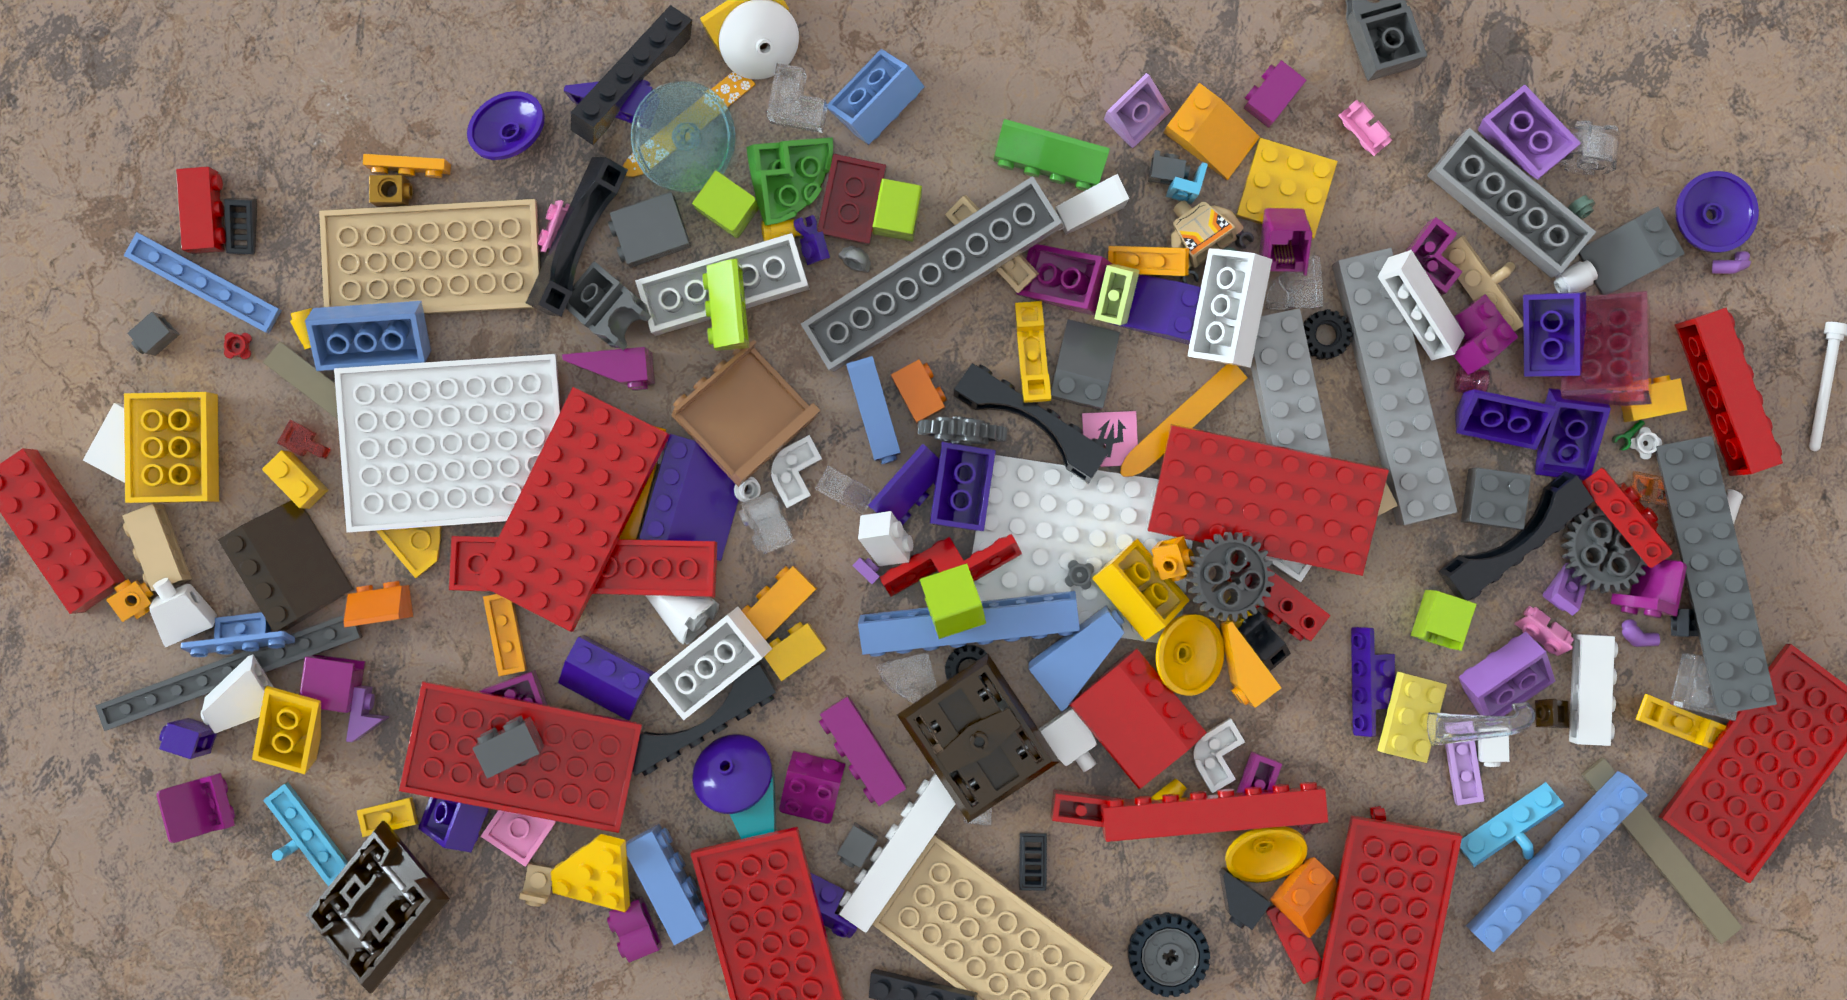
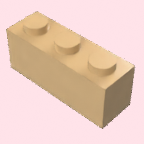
M151 504L122 515L125 522L123 524L124 531L133 542L134 557L137 562L141 563L144 571V583L151 589V592H155L153 585L164 578H168L173 587L192 579L163 504Z

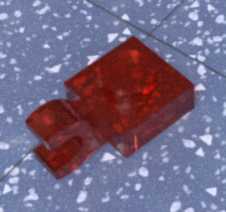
M289 420L277 444L303 457L309 451L319 458L326 459L331 451L328 447L313 440L317 434L316 432L294 420Z

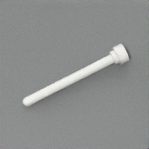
M1825 323L1824 334H1826L1828 345L1809 442L1811 451H1818L1821 447L1840 341H1843L1844 336H1847V324Z

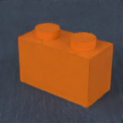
M920 359L891 374V378L916 424L920 420H925L944 410L945 406L943 403L947 401L940 386L935 388L930 379L934 375L927 363L922 365Z

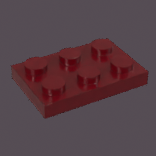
M833 154L817 231H823L824 236L870 245L881 180L885 176L886 165Z

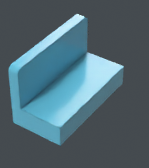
M1201 163L1195 172L1193 181L1175 177L1168 187L1166 197L1178 201L1185 200L1192 204L1200 193L1208 164Z

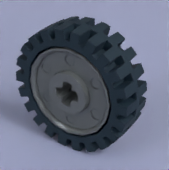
M1169 912L1161 915H1152V918L1143 920V923L1135 928V933L1131 935L1130 945H1128V959L1131 970L1138 982L1153 994H1160L1163 997H1169L1170 995L1179 997L1182 993L1186 995L1190 993V989L1193 987L1196 989L1199 986L1200 980H1204L1205 972L1209 969L1210 951L1208 942L1199 927L1187 917L1176 913L1170 914ZM1171 949L1174 957L1169 956L1168 960H1166L1163 953H1169Z

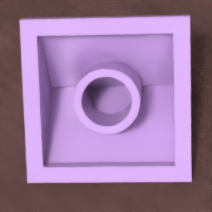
M1146 73L1106 112L1104 120L1130 147L1134 148L1171 110L1150 75Z

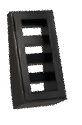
M224 199L226 253L254 255L256 247L257 199ZM236 207H246V212H236ZM235 218H246L247 223H235ZM235 229H247V234H235ZM234 240H247V245H234Z
M1020 833L1019 890H1047V833ZM1025 842H1041V847H1025ZM1025 853L1041 854V858H1025ZM1025 865H1040V870L1025 869ZM1025 876H1040V881H1025Z

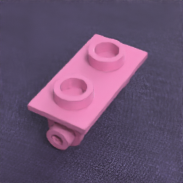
M1354 101L1346 110L1338 115L1343 120L1344 126L1356 135L1362 147L1373 156L1392 141L1389 137L1391 134L1379 120L1372 126L1368 123L1374 115L1363 102Z
M558 200L555 201V204L549 206L546 214V219L549 220L546 230L542 229L538 236L540 252H546L547 249L550 250L570 204L566 203L565 207H562L564 201Z
M1528 606L1523 613L1525 617L1515 622V625L1523 633L1526 631L1532 638L1542 644L1548 652L1556 656L1573 648L1571 644L1574 638L1571 637V632L1567 631L1557 622L1552 623L1550 628L1547 627L1551 618L1537 607L1532 608Z

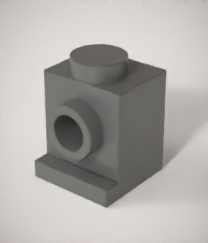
M1155 150L1151 159L1148 182L1170 185L1175 177L1188 180L1190 164L1186 163L1187 160H1181L1179 155L1164 154V157L1160 156V151Z

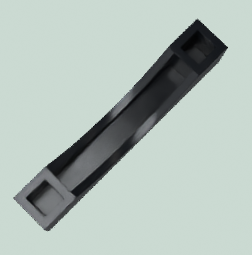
M670 5L571 111V131L594 145L611 126L621 107L639 83L661 62L675 56L690 40L693 19Z
M607 157L591 158L526 304L547 315L562 317L573 293L576 268L585 243L599 217L617 195L628 169Z
M972 363L955 387L953 396L974 410L991 409L1006 411L1033 422L1054 442L1062 456L1066 470L1089 484L1109 453L1105 449V444L1098 439L1092 438L1091 440L1084 436L1082 429L1072 423L1067 425L1060 420L1059 414L1051 409L1044 410L1037 405L1038 402L1024 403L1023 395L1015 391L1014 385L1007 380L1002 379L1000 381L993 377L992 371L981 364L977 366Z
M1564 471L1543 488L1539 504L1533 516L1527 522L1524 529L1518 532L1512 539L1487 552L1473 555H1458L1438 572L1456 597L1467 601L1475 599L1481 594L1482 589L1490 583L1498 581L1511 566L1520 564L1524 560V556L1530 551L1541 547L1549 536L1564 529L1567 525L1566 523L1573 517L1583 514L1587 510V506L1594 502V499L1577 475Z
M758 664L735 679L731 692L723 705L703 723L674 733L645 731L640 734L632 771L634 776L641 772L643 776L650 774L658 769L656 763L663 759H666L667 763L681 755L679 750L686 745H689L692 749L705 741L703 735L712 731L715 735L728 727L726 722L735 717L739 721L751 714L752 712L749 708L757 703L762 707L773 701L775 698L772 694L778 690L763 664Z

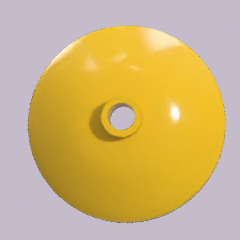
M1185 614L1177 617L1166 626L1157 644L1156 667L1162 682L1168 689L1180 695H1197L1211 687L1220 674L1224 662V642L1219 629L1210 619L1202 615Z
M1290 827L1250 829L1232 842L1227 849L1225 861L1229 872L1240 880L1256 883L1280 879L1295 871L1305 860L1308 849L1302 834Z

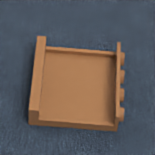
M755 340L749 343V348L735 349L732 353L734 357L728 362L725 359L722 360L713 369L714 374L707 379L704 376L693 386L695 391L689 396L686 394L680 396L673 403L675 408L671 415L738 487L808 426L821 411L814 403L809 406L754 348Z

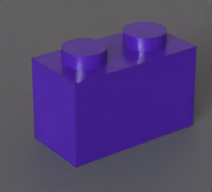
M190 718L169 722L161 730L159 749L188 759L197 758L211 753L217 733H214L209 725Z

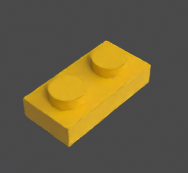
M412 797L357 810L362 837L370 836L381 821H385L393 830L418 824Z

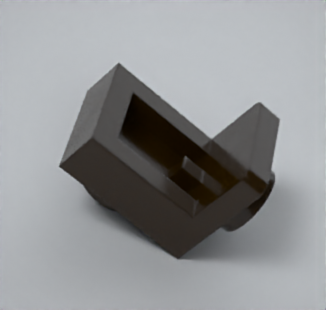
M1557 699L1535 700L1534 715L1536 727L1569 728L1568 701Z

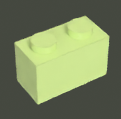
M1116 264L1107 265L1094 319L1117 325H1123L1128 322L1140 270Z

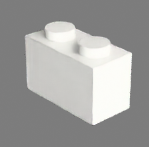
M891 511L860 516L858 540L878 566L909 562L910 551L913 550L912 537L906 533L902 523L896 519Z

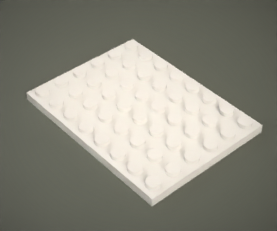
M547 354L334 368L346 531L361 532L507 521L561 412L557 355Z
M995 455L984 531H975L972 554L984 550L997 539L1010 534L1013 535L1022 554L974 581L980 600L989 601L1076 591L1079 625L1107 605L1111 612L1116 609L1125 621L1122 624L1125 633L1121 638L1145 641L1099 588L1092 577L1137 538L1152 556L1151 549L1159 541L1176 538L1147 530L1158 479L1140 476L1123 477L1120 473L1098 470L1088 484L1066 470L1065 465ZM1185 539L1188 549L1192 550L1193 541ZM1076 560L1079 564L1084 565L1091 563L1094 566V572L1091 574L1090 579L1091 587L1084 590L1081 586L1073 585L1069 587L1066 585L1065 578L1069 573L1068 563L1070 561ZM1078 572L1077 577H1082V573ZM1186 578L1174 581L1185 594ZM1183 609L1171 621L1182 616ZM1165 628L1151 636L1146 642L1158 643Z

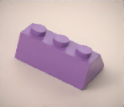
M1526 631L1520 636L1512 638L1508 644L1496 652L1490 653L1483 661L1474 667L1466 669L1459 676L1465 694L1488 726L1555 682L1546 651Z

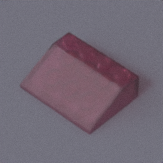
M1647 291L1586 296V328L1581 376H1561L1562 399L1619 406L1652 404L1650 303Z

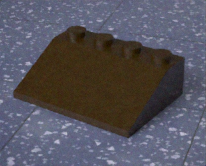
M292 500L239 526L218 539L273 632L287 631L354 590L306 509L299 508Z

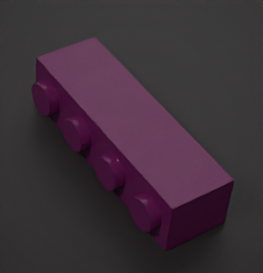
M849 695L820 713L822 717L819 721L820 725L827 735L829 733L833 734L837 741L834 743L836 750L841 757L846 755L851 765L848 768L856 780L861 778L866 788L863 791L871 803L876 801L877 805L881 806L907 788L904 780Z

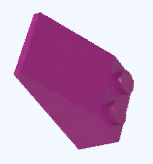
M1040 244L1029 248L1026 260L1039 274L1020 293L1016 292V295L1095 316L1106 267L1112 263L1102 256Z
M646 347L562 354L564 361L628 386L633 391L647 390L648 385L655 384L652 352Z

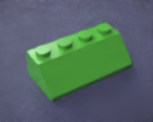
M1004 119L993 161L998 162V166L1004 169L1013 170L1014 167L1024 170L1023 173L1033 177H1039L1040 174L1050 177L1049 180L1054 183L1065 184V182L1076 184L1075 187L1077 189L1086 191L1100 183L1110 148Z

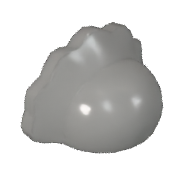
M849 246L843 248L839 253V258L849 268L865 273L869 272L871 262L869 255L863 249Z

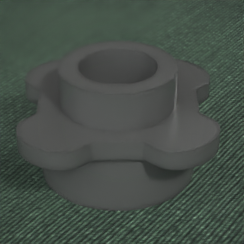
M1076 560L1070 561L1068 563L1069 573L1065 578L1066 585L1069 587L1073 585L1081 586L1084 590L1091 587L1090 579L1091 574L1094 572V566L1091 563L1084 565L1079 564ZM1081 572L1082 577H1077V573Z

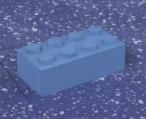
M422 301L313 308L305 320L316 371L334 370V368L425 363L431 352Z
M657 824L631 838L626 843V852L671 941L676 945L704 930L709 920L703 900L700 901L696 894L698 888L692 876L687 877L683 869L685 862L679 852L675 853L670 845L673 840L669 831L666 828L662 829L661 825Z

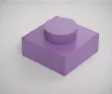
M859 558L852 565L871 584L880 577L876 573L880 568L869 558L865 561Z

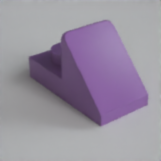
M1567 562L1544 591L1543 597L1560 610H1565L1573 616L1580 610L1587 584L1580 585L1581 576L1572 578L1575 569H1566L1567 564H1569Z
M363 685L354 687L346 742H354L361 739L389 718L388 716L369 714V710H372L375 701V695L372 694L373 687Z

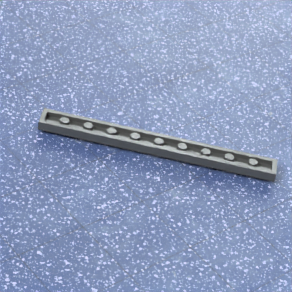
M345 615L290 634L295 637V643L285 644L284 648L275 649L265 646L259 647L258 651H243L95 705L104 731L111 730L209 694L250 655L255 656L266 673L305 659V656L316 655L360 639L363 636L359 625L344 627Z

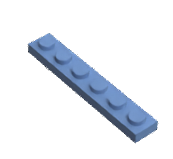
M136 232L124 254L125 257L265 333H270L282 311Z

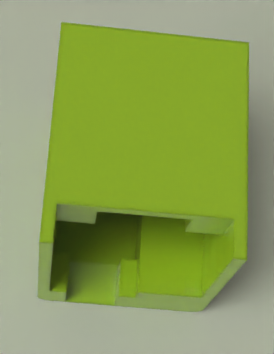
M716 170L692 203L698 213L734 238L740 237L759 210L754 196Z
M889 179L881 180L873 222L874 235L913 242L922 198V186Z
M967 564L920 579L926 597L925 601L939 639L986 624L983 606Z
M1425 590L1410 636L1449 649L1462 651L1477 604L1439 591Z

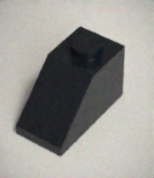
M1222 867L1219 874L1225 909L1231 915L1229 920L1241 929L1247 926L1253 930L1271 903Z

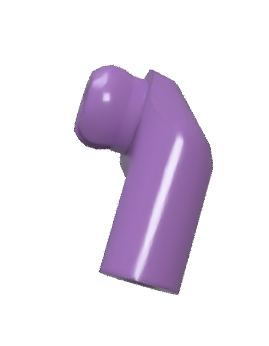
M1739 251L1735 253V260H1713L1712 274H1734L1747 269L1751 264V261H1749L1750 254L1746 251Z
M1632 619L1625 620L1622 623V634L1632 646H1659L1660 636L1658 633H1643L1637 626V622Z

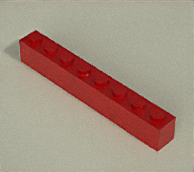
M1302 782L1300 787L1289 788V784H1278L1272 786L1273 790L1263 791L1262 787H1247L1245 792L1234 793V789L1217 790V795H1207L1205 791L1191 792L1190 797L1179 798V794L1162 795L1160 800H1151V796L1135 797V802L1124 803V799H1109L1107 804L1101 805L1103 836L1106 842L1328 823L1326 790L1321 786H1317V782Z

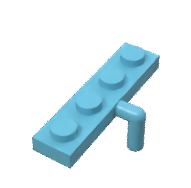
M287 782L263 800L293 839L285 846L275 850L272 853V858L275 861H280L300 848L329 887L347 865L348 861L289 782Z
M1545 782L1461 840L1460 850L1472 866L1475 867L1516 840L1522 848L1523 857L1528 860L1534 857L1533 844L1524 833L1564 807V803Z

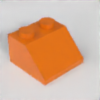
M400 581L383 583V589L373 590V585L356 587L357 593H350L347 596L344 627L413 617L409 585L400 586Z
M1315 857L1307 858L1295 871L1289 874L1269 901L1308 938H1311L1333 909L1337 882L1335 876Z

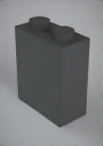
M672 192L610 212L612 221H609L608 225L612 236H618L621 245L617 247L618 255L621 262H626L631 268L692 247Z

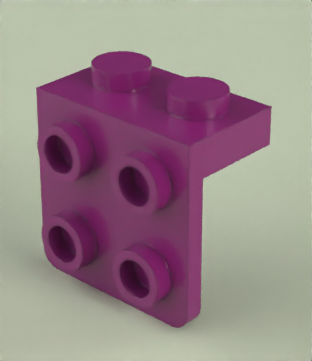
M1663 560L1653 568L1648 566L1641 567L1646 574L1637 577L1639 582L1632 585L1630 595L1612 593L1610 604L1621 607L1620 612L1637 615L1638 612H1644L1643 615L1654 618H1661V615L1677 616L1687 565L1681 561Z
M793 751L781 796L780 812L825 824L831 823L845 763Z
M221 773L165 788L157 792V800L169 842L177 843L212 831L235 826L234 809L229 804L226 794L228 792L227 783L222 778Z

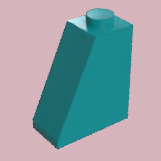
M773 770L771 783L761 800L743 812L729 814L741 839L776 831L775 774Z

